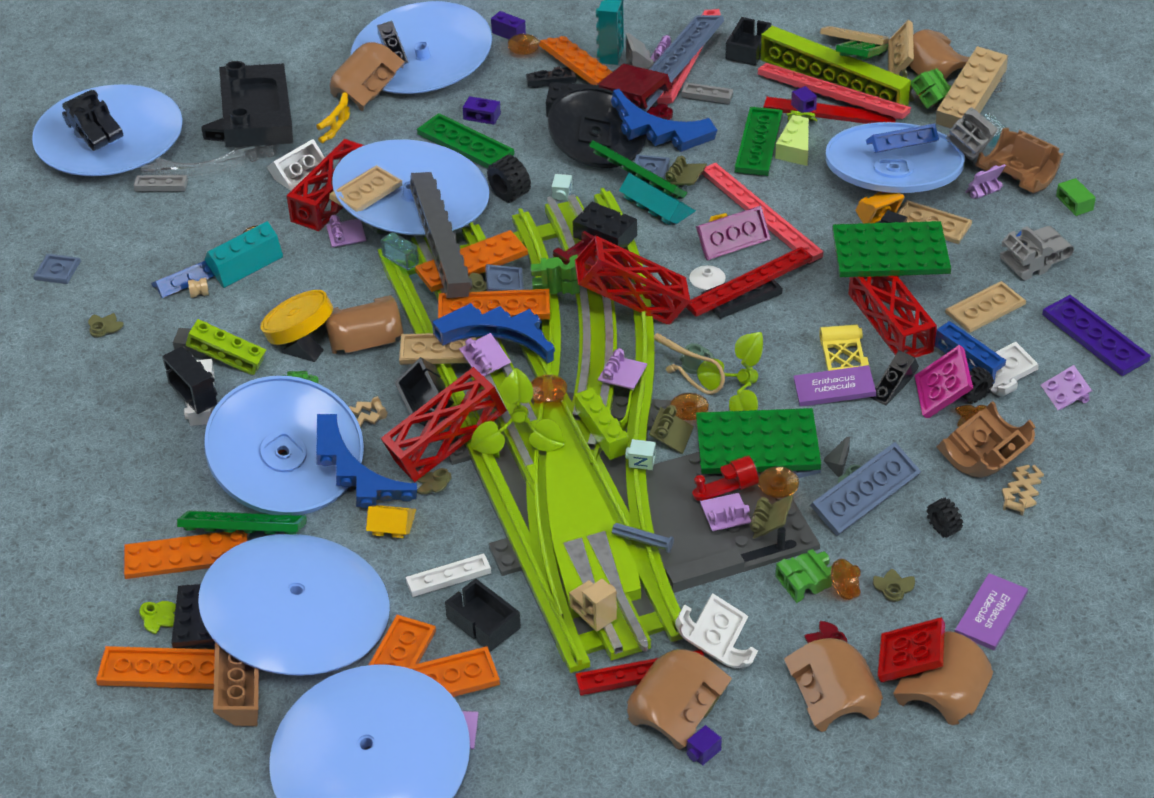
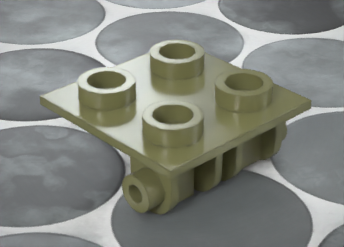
M678 156L669 171L666 172V179L674 185H694L707 166V163L687 164L684 156Z
M669 405L665 409L660 407L649 435L683 454L694 426L675 416L677 410L674 405Z
M793 495L773 504L769 503L765 497H761L757 501L750 522V528L754 532V539L762 535L765 536L769 532L785 525Z

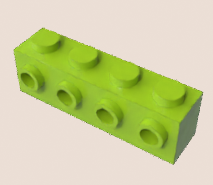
M197 319L188 333L186 346L251 375H255L266 352V349L199 319Z
M593 388L576 393L575 411L609 460L625 455L629 436L626 431L621 429L617 418L614 419L611 415L609 407L604 405L601 396L596 394Z

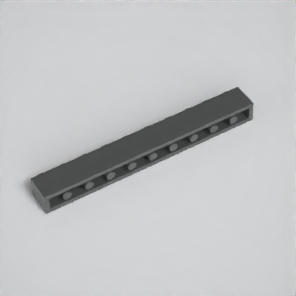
M432 172L411 173L409 187L446 297H468L469 289H472V279L468 277V268L464 266L463 255H460V245L456 243L455 232H452V223L448 220V211L444 209L445 205L444 200H441L440 189H437V180L433 178Z

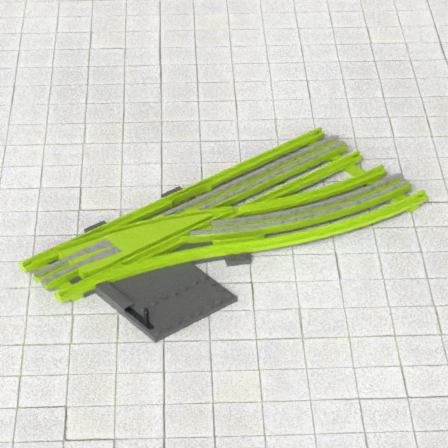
M600 188V193L594 195L595 203L616 210L623 215L611 191L606 192L604 188ZM574 194L569 195L567 202L559 204L552 197H548V204H545V213L550 221L548 224L536 226L529 211L524 212L522 208L518 209V214L512 215V221L517 229L513 233L528 249L530 264L541 263V258L549 259L543 244L545 240L558 237L563 251L568 250L581 241L573 238V220L584 210L578 196L575 197ZM471 222L468 224V227L462 228V234L468 244L461 245L460 249L486 239L479 224L474 225ZM414 235L411 238L412 247L417 257L401 260L395 245L389 246L388 242H384V248L377 249L378 255L383 264L384 272L395 290L414 334L433 333V326L409 275L416 274L415 266L433 260L427 238H423L422 235ZM633 240L625 249L639 255L636 243ZM636 273V274H638V275H640V276H642V277H645V276H644L643 274H641V273ZM580 286V293L575 294L579 319V360L574 393L566 392L559 379L561 324L557 294L549 293L550 319H542L544 337L555 348L554 361L547 364L534 351L519 344L538 381L537 390H533L531 401L520 404L528 409V418H530L534 427H536L537 422L541 419L548 418L554 420L561 428L565 445L553 451H540L534 448L529 441V436L533 430L530 429L527 422L522 424L512 422L501 432L505 437V444L498 453L485 454L473 450L470 439L448 456L452 465L471 460L506 536L504 539L489 543V549L501 576L522 571L562 660L565 661L570 673L591 667L587 654L603 649L606 650L611 661L641 651L647 652L648 649H651L649 635L666 631L671 642L684 639L678 630L677 632L675 630V621L681 611L674 595L675 592L779 562L783 559L799 556L812 549L814 551L820 549L819 541L793 498L785 525L769 532L765 536L762 535L754 539V532L750 528V523L712 531L700 501L693 498L692 492L697 488L694 478L702 475L705 477V484L722 479L724 476L722 473L701 474L699 452L654 464L653 470L630 468L629 459H626L625 455L609 460L575 411L576 393L593 388L596 394L601 396L604 405L609 407L611 415L619 421L621 429L627 432L629 436L627 447H630L632 439L647 441L648 430H651L660 407L665 409L671 405V400L652 399L655 360L653 316H647L645 311L640 313L633 310L636 340L635 361L647 363L634 390L630 389L629 397L614 396L615 385L598 381L608 360L613 355L614 350L617 349L615 304L613 300ZM444 288L434 291L437 299H439V293H445ZM639 294L645 305L651 307V300L644 298L643 294ZM495 338L497 343L500 345L502 350L509 358L500 338ZM512 362L484 376L496 388L507 409L504 414L493 421L497 424L498 430L512 418L513 410L517 406L516 402L512 404L507 403L500 394L503 380L514 369ZM450 363L433 364L436 366L441 376L440 378L443 379L446 387L457 380ZM463 391L452 393L451 397L454 403L450 407L460 405L465 396ZM477 411L470 412L460 428L476 425L480 418ZM465 434L456 436L453 439L450 446L454 444L457 440H459L461 437H463ZM773 471L758 472L759 483L742 490L736 489L713 498L739 493L743 504L749 506L750 513L748 515L750 520H752L757 501L761 497L767 498L768 502L773 504L790 496V493L778 473ZM619 523L667 538L672 536L674 537L672 549L667 553L665 549L613 535V525ZM603 578L608 584H612L617 591V619L596 632L570 607L569 592L588 580L594 584Z

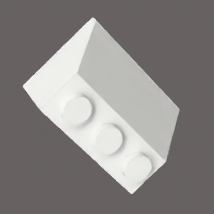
M314 139L277 159L267 168L274 180L292 191L325 157Z

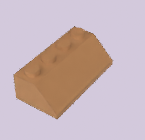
M215 642L213 713L234 726H257L259 669L234 658Z

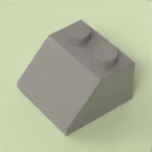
M625 33L626 61L628 65L649 69L654 64L653 59H650V51L646 49L644 43L630 33Z

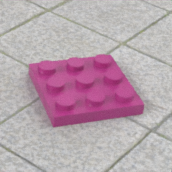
M960 345L915 375L921 411L925 418H930L973 389L965 349Z

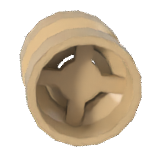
M200 278L199 281L188 280L191 298L197 297L200 294L203 296L209 295L206 278Z

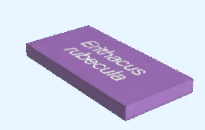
M869 365L794 376L799 406L876 396Z
M989 573L956 627L955 632L995 651L1027 595L1028 589Z

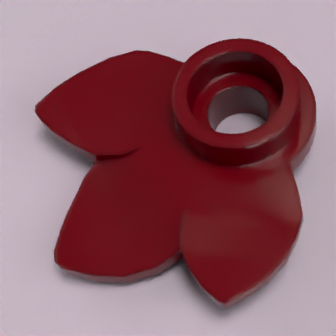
M657 104L656 107H650L646 111L651 115L670 120L673 117L672 108H669L666 104Z
M826 621L819 622V632L805 635L807 643L827 638L840 639L847 642V638L842 632L838 631L837 626Z

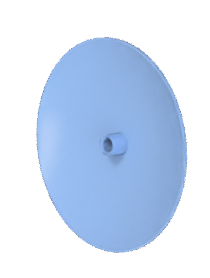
M442 1L419 2L393 9L370 22L356 37L352 45L351 55L357 48L367 42L382 44L378 36L377 25L392 21L408 63L404 64L403 68L400 67L393 79L382 90L400 94L424 93L452 85L474 72L485 60L491 49L492 34L487 21L469 7Z
M125 84L94 87L70 95L50 107L37 121L32 134V142L39 158L47 165L59 171L81 176L113 175L146 165L170 149L180 135L182 115L179 107L170 97L148 87ZM89 90H95L98 93V100L100 102L103 100L106 103L110 115L119 124L124 135L95 151L82 138L75 136L74 128L72 126L69 128L62 116V112L65 111L62 103Z
M385 140L359 147L347 154L338 163L332 179L336 197L349 213L376 228L406 235H425L409 187L411 173L432 172L433 178L437 180V189H440L441 200H444V209L448 211V220L452 223V231L464 227L478 218L486 208L489 199L487 180L473 162L449 148L417 140ZM376 165L402 180L401 187L358 212L345 204L340 198H344L342 193L336 191Z
M301 534L263 536L243 542L228 550L211 565L205 574L200 586L198 602L200 616L207 632L228 654L249 666L263 671L298 676L331 672L348 666L362 658L381 639L386 629L390 612L389 598L385 585L368 562L340 544L323 538Z
M367 665L351 668L332 675L313 686L286 713L277 729L271 747L269 767L271 783L277 798H453L463 781L468 766L470 736L464 714L456 700L441 684L429 676L413 669L394 665Z

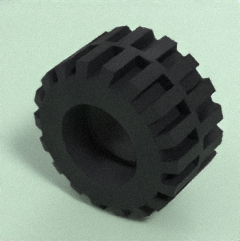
M506 155L487 168V178L494 193L502 200L510 203L530 191V176L522 162L516 157Z

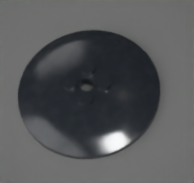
M580 87L569 90L554 101L548 115V130L556 146L571 159L591 167H619L604 157L593 152L594 149L590 147L592 140L632 161L642 151L647 135L629 140L626 134L622 133L621 125L623 120H621L617 109L611 104L613 91L604 88ZM592 130L598 131L599 134L593 133Z

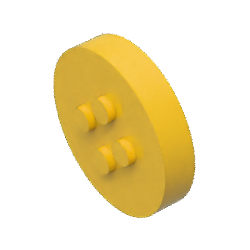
M306 291L285 300L272 309L262 320L260 328L270 344L290 343L320 327L332 314L333 305L324 291Z

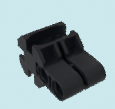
M89 90L62 103V107L65 110L62 112V116L66 125L69 128L72 126L75 136L82 138L93 151L124 136L121 127L110 115L106 103L103 100L101 102L98 100V93L95 90Z

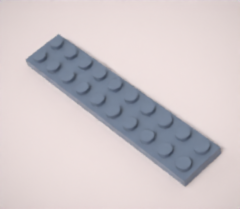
M696 15L649 70L668 74L672 83L724 22L723 15ZM657 89L647 97L646 103L648 107L642 110L648 111L664 90Z

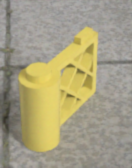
M858 324L820 327V342L823 347L828 371L859 367L849 364L853 359L858 361L861 366L869 365L868 358L863 356L860 339L863 338L862 328L858 327ZM848 346H856L857 350L852 353L846 348ZM828 348H836L839 351L834 355L828 351ZM842 352L849 356L846 361L839 358ZM834 361H837L838 363L842 364V366L832 368L831 364Z

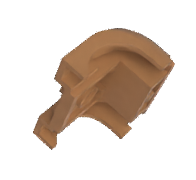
M924 29L913 34L914 60L909 66L918 75L938 68L944 75V79H946L954 70L964 68L970 57L962 56L955 52L949 46L951 40L943 33Z
M367 42L357 48L335 71L330 81V93L334 97H337L338 93H347L348 97L363 111L365 105L373 100L393 79L398 69L404 67L405 61L388 47L375 42Z
M1007 127L1002 128L999 140L989 155L984 156L983 153H979L975 166L988 171L993 166L998 165L999 167L1005 164L1006 166L1001 173H1007L1012 175L1013 179L1021 180L1020 187L1035 193L1045 189L1052 182L1064 153L1058 152V147L1021 130L1018 133L1009 131Z
M389 295L373 299V303L342 310L338 307L333 308L332 314L323 323V326L325 325L332 353L336 354V350H345V353L396 342L395 338L401 336L404 332L395 299Z
M992 401L985 409L979 411L957 428L948 438L943 439L937 446V449L959 471L973 477H986L1001 470L1026 450L1035 440L1034 429L1036 427L1031 420H1028L1021 427L1008 424L999 415L996 404Z
M945 632L943 667L910 675L909 678H901L893 694L901 706H904L911 700L925 701L935 706L945 717L948 724L956 725L967 714L972 715L992 678L993 670L986 654L973 640L956 632Z
M834 638L815 640L784 658L791 675L796 679L807 703V711L812 722L821 732L826 731L833 720L847 713H862L870 720L880 714L878 710L883 699L882 693L865 658L855 647L846 641Z
M685 649L672 650L660 656L653 663L627 701L628 720L635 726L646 724L654 727L667 736L675 748L680 750L687 745V740L694 735L696 727L716 698L723 693L732 678L699 653Z

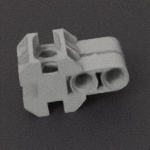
M971 107L950 129L946 139L947 142H951L964 153L968 160L974 163L975 159H978L979 153H983L985 147L995 136L998 128Z
M1026 226L1022 228L1020 236L1016 237V232L1013 231L1003 239L1002 247H1007L1008 250L1001 252L1000 258L1020 278L1028 280L1032 278L1033 272L1038 271V275L1044 274L1052 264L1069 258L1074 251V247L1051 226L1035 231Z

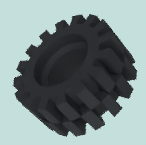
M981 367L972 368V371H969L973 389L962 396L971 404L982 400V397L985 398L987 396L986 393L991 391L989 388L993 387V376Z
M946 497L930 504L926 510V513H928L927 518L930 519V525H933V529L937 530L938 534L941 533L943 538H947L963 528V520L960 519L962 515L958 513V507L955 508V503L951 502L949 498L946 499Z

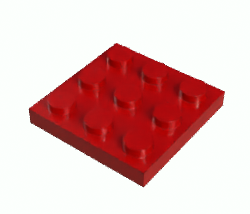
M940 617L881 633L878 666L879 680L881 682L895 680L900 677L943 667L945 622L943 618Z

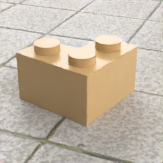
M603 578L594 584L588 580L569 592L570 607L597 632L617 619V591L612 584H608Z

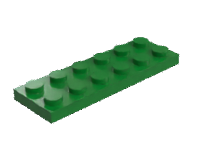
M856 40L836 45V52H840L841 56L849 57L850 55H856L857 59L863 60L882 54L888 49L887 44L878 45Z
M750 107L735 164V173L769 175L783 110Z
M440 113L417 128L418 135L440 146L449 148L485 168H488L489 165L506 155H515L513 148Z
M592 140L590 147L594 149L593 152L604 157L636 177L647 181L675 198L679 196L684 198L687 192Z
M190 510L177 519V527H184L186 531L204 528V531L208 532L224 529V532L244 530V533L264 531L265 534H275L276 531L284 532V534H296L307 523V515H271Z

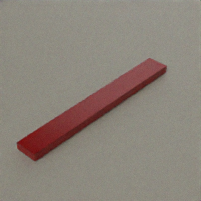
M766 97L763 108L783 110V113H791V110L798 111L791 105L790 99ZM817 103L816 110L810 112L814 113L815 117L864 124L896 122L893 116L882 115L873 110Z
M799 247L691 299L686 308L697 317L811 262L813 256L803 247Z

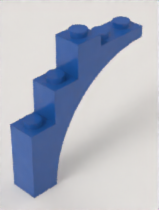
M620 89L613 90L611 104L617 109L621 120H623L621 130L629 140L646 134L648 140L654 146L672 140L674 147H677L682 152L715 139L717 129L710 118L688 122L659 118L635 106Z
M470 303L432 321L433 334L443 346L460 339L483 337L491 333L495 338L510 340L531 349L547 364L554 361L555 348L551 342L546 340L543 332L540 330V318L530 309L511 317L501 306L482 314L478 308L476 309Z
M317 414L316 465H336V486H356V507L368 508V506L376 505L377 500H402L407 502L416 499L417 483L395 481L378 475L362 465L351 454L339 432L337 414Z

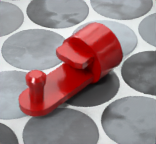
M749 455L730 461V464L721 466L720 470L724 478L705 484L704 476H696L694 482L697 488L693 490L692 494L695 500L703 501L736 489L742 490L758 484L759 476L754 461Z

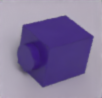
M804 86L792 91L791 105L801 113L816 110L817 95Z
M703 726L687 740L688 757L693 762L697 761L703 766L721 751L722 738L708 726Z

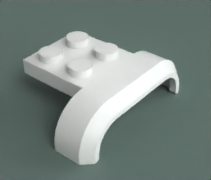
M1017 342L996 351L995 353L1006 359V365L996 372L995 383L989 389L993 394L1000 397L1015 391L1018 387L1017 380L1038 370V363Z
M713 593L709 597L696 623L690 618L692 609L687 605L682 607L675 625L680 635L686 641L728 667L745 668L752 664L758 650L753 647L747 650H738L733 647L748 615Z

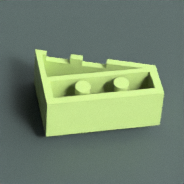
M792 115L776 142L775 159L805 166L808 165L809 118Z

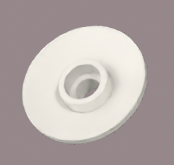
M700 266L690 273L689 279L695 287L708 290L725 282V274L721 269L714 266Z

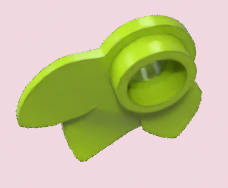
M791 110V113H787L788 121L790 120L792 115L809 118V120L811 121H817L814 113H801L799 111Z
M169 601L143 603L140 606L139 614L144 620L145 629L153 634H157L160 626L173 627L176 604Z

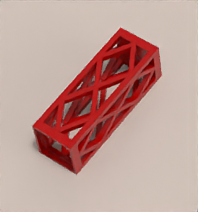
M344 139L287 195L291 222L319 232L329 223L330 217L336 215L343 208L329 199L330 193L334 191L332 185L335 170L333 169L334 160H339L340 162L347 154L364 145ZM322 183H326V184L319 190L321 184H322ZM315 184L311 194H308V186ZM331 200V211H325Z
M596 235L575 259L578 285L640 313L645 311L647 316H653V319L667 325L671 324L691 302L686 277ZM611 255H619L626 267L621 265ZM590 256L595 262L594 265L587 262V259ZM636 273H641V274H643L645 277H642V276H640V275H638V274H636ZM651 273H658L665 285H663L659 280H657ZM600 276H602L607 282H609L615 289H607L603 281L601 280ZM639 294H643L644 298L650 299L651 304L655 307H647Z
M898 276L850 277L849 296L894 355L900 350L902 352L907 351L905 353L917 358L934 352L937 325ZM865 294H866V298H865V302H864V299H863L862 295H865ZM883 302L890 304V310L887 309ZM894 308L901 317L894 315ZM884 322L888 323V332L886 330ZM913 335L912 348L905 345L906 336ZM917 338L924 347L916 349Z
M472 367L381 437V440L393 460L415 483L468 442L480 424L487 421H495L507 409L496 388L478 370ZM470 378L472 379L471 382L464 383V382H466L468 379H470ZM468 390L460 405L445 409L452 393ZM439 402L434 412L424 414ZM484 409L476 425L460 428L470 412ZM448 416L439 424H437L440 417ZM428 421L420 436L404 440L412 424ZM451 425L449 431L441 433L444 429ZM398 434V436H397V438L395 439V441H393L392 438H393L395 435ZM465 434L463 437H461L459 440H457L454 444L450 446V444L456 436ZM444 440L436 456L420 459L429 443ZM424 466L419 471L415 469L416 467Z

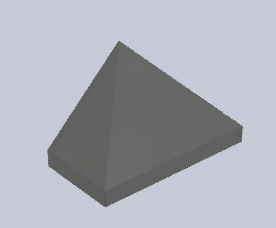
M846 437L824 458V462L837 477L843 475L850 448V437Z

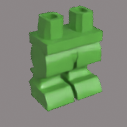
M938 68L925 71L911 81V86L917 95L924 92L919 98L927 109L943 101L951 88Z
M578 254L570 257V262L567 265L559 257L547 260L546 258H541V263L531 264V276H541L539 278H532L533 289H549L551 294L562 292L563 294L570 293L574 295L580 293L575 259L578 257Z
M812 549L807 551V554H801L795 559L792 557L789 560L783 559L776 563L775 577L793 600L798 603L804 598L806 589H810L815 595L825 588H830L832 581L840 577V569L837 565L827 567L826 565L830 561L828 554L825 551L816 554Z

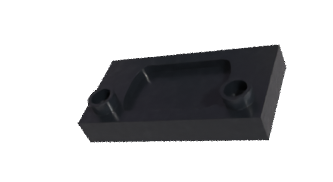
M231 61L226 66L219 67L225 147L293 144L292 120L284 63L245 65L241 61Z

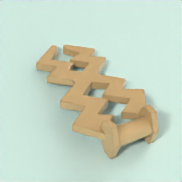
M378 396L374 397L371 402H357L356 408L349 406L353 414L359 415L357 421L360 427L364 421L375 425L378 420L385 419L388 414ZM363 408L370 411L373 408L376 409L377 413L371 411L370 415L361 412Z
M1030 465L1016 467L1015 470L1017 472H1012L1013 477L1017 481L1008 483L1009 488H1002L1005 500L1003 510L1006 511V508L1021 512L1020 515L1023 516L1026 508L1037 504L1032 496L1038 495L1039 492L1031 485L1040 484L1041 480L1038 478L1043 477L1044 474L1035 465L1032 466L1035 471L1032 474L1025 471L1030 468ZM1018 487H1023L1026 491L1020 492ZM1019 493L1018 495L1022 498L1019 499L1020 503L1014 502L1016 498L1012 494Z

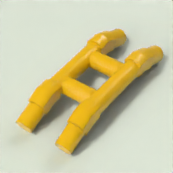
M342 93L337 107L329 116L316 125L318 130L328 126L331 127L328 132L318 138L319 142L324 143L332 139L345 121L349 119L350 107L347 106V93Z

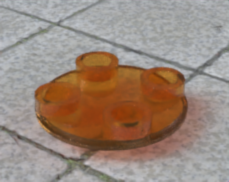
M542 375L531 381L533 401L535 403L561 402L564 400L567 384L561 377Z
M838 559L833 563L831 567V581L840 597L845 600H851L860 596L859 577L861 572L857 565H852L845 559Z

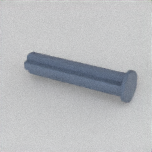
M615 523L612 528L613 535L665 549L667 553L671 551L674 537L672 536L667 538L619 523Z

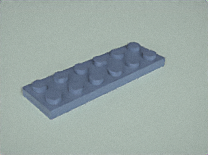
M894 442L813 501L810 506L831 531L838 536L917 477L921 471L897 443Z

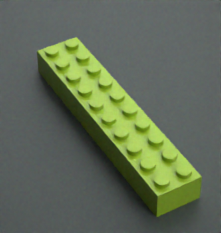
M773 25L761 34V60L766 63L902 105H909L910 79L854 57L841 56L840 52H836L834 49Z

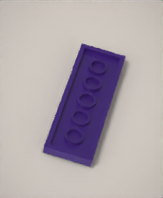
M1068 295L1043 309V316L1121 376L1150 361V354L1072 295Z

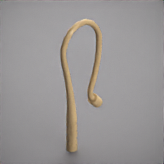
M659 333L655 334L654 340L681 354L715 364L721 374V381L717 389L708 391L696 384L683 368L678 365L672 364L667 366L666 371L668 373L675 372L678 369L690 384L705 394L713 395L723 388L725 374L717 361L690 352Z

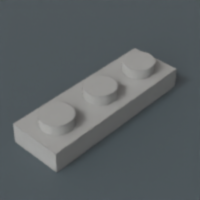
M685 83L682 90V97L726 104H730L733 96V89Z
M137 175L134 190L185 191L188 178L187 175Z

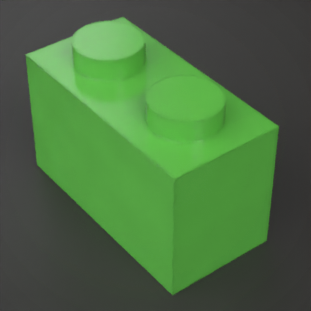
M1076 178L1058 184L1056 197L1075 216L1094 210L1096 197Z

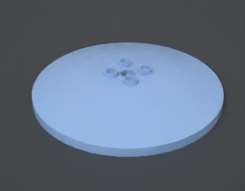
M898 122L869 123L841 131L828 142L825 155L828 167L841 179L862 188L890 193L922 192L947 185L962 173L965 156L951 142H947V135L937 131L939 140L936 142L875 153L873 144L867 145L866 139L872 135L919 126Z
M268 376L248 381L236 387L219 401L212 411L206 426L204 450L206 461L213 477L221 488L239 503L253 510L271 515H304L330 505L350 488L336 486V465H316L317 414H337V423L342 440L351 454L360 463H362L364 451L362 431L355 415L347 404L324 386L299 377ZM286 450L288 454L282 456L278 453V451Z

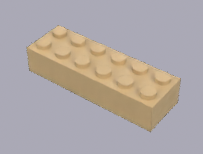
M977 46L936 110V124L952 128L971 107L980 113L1007 70L1008 55Z

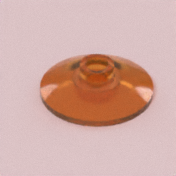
M518 34L510 38L508 48L515 54H531L538 50L539 40L530 34Z
M696 393L680 394L670 403V405L676 407L677 413L675 416L682 420H696V412H708L709 409L706 398Z
M772 467L761 473L759 487L768 496L784 498L797 491L799 478L790 469Z

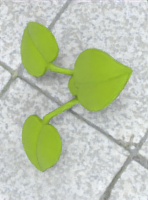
M762 332L743 335L736 341L735 354L737 358L742 359L741 364L745 368L741 369L738 373L724 374L726 377H737L739 382L745 385L737 390V395L730 398V411L758 409V400L755 393L744 389L748 386L750 387L751 384L756 383L758 380V372L752 366L759 362L762 355ZM714 359L721 365L724 371V363L718 359ZM702 362L697 370L699 381L708 390L717 389L721 381L719 369L711 362Z
M518 368L513 369L503 380L500 387L501 397L507 403L512 404L516 402L517 406L513 410L512 418L499 430L497 424L493 421L480 424L474 431L471 439L473 450L485 454H495L501 451L505 444V437L501 432L512 422L517 424L527 422L530 429L533 430L529 436V441L534 448L540 451H553L565 445L561 428L554 420L548 418L541 419L537 422L536 427L532 425L530 418H528V409L520 403H529L531 401L533 386L526 374Z

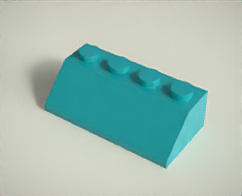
M624 0L601 1L599 8H596V17L598 18L596 31H599L596 39V44L599 45L597 58H599V62L602 64L618 65L624 49Z
M628 173L619 189L624 194L623 197L631 202L633 200L637 201V206L644 210L647 207L650 214L656 217L658 215L662 216L661 220L669 225L671 222L678 224L696 211L631 173Z
M266 221L209 250L204 260L220 285L225 288L283 258V253L277 234L269 222Z

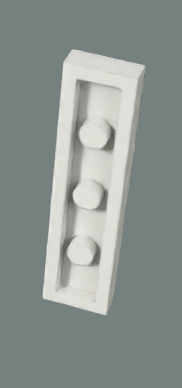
M480 554L406 577V583L412 597L490 574L491 567L485 554Z

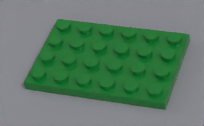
M941 221L832 225L839 277L951 274V265Z
M813 408L696 412L701 474L721 473V466L730 464V461L748 455L754 461L757 472L821 470V458Z

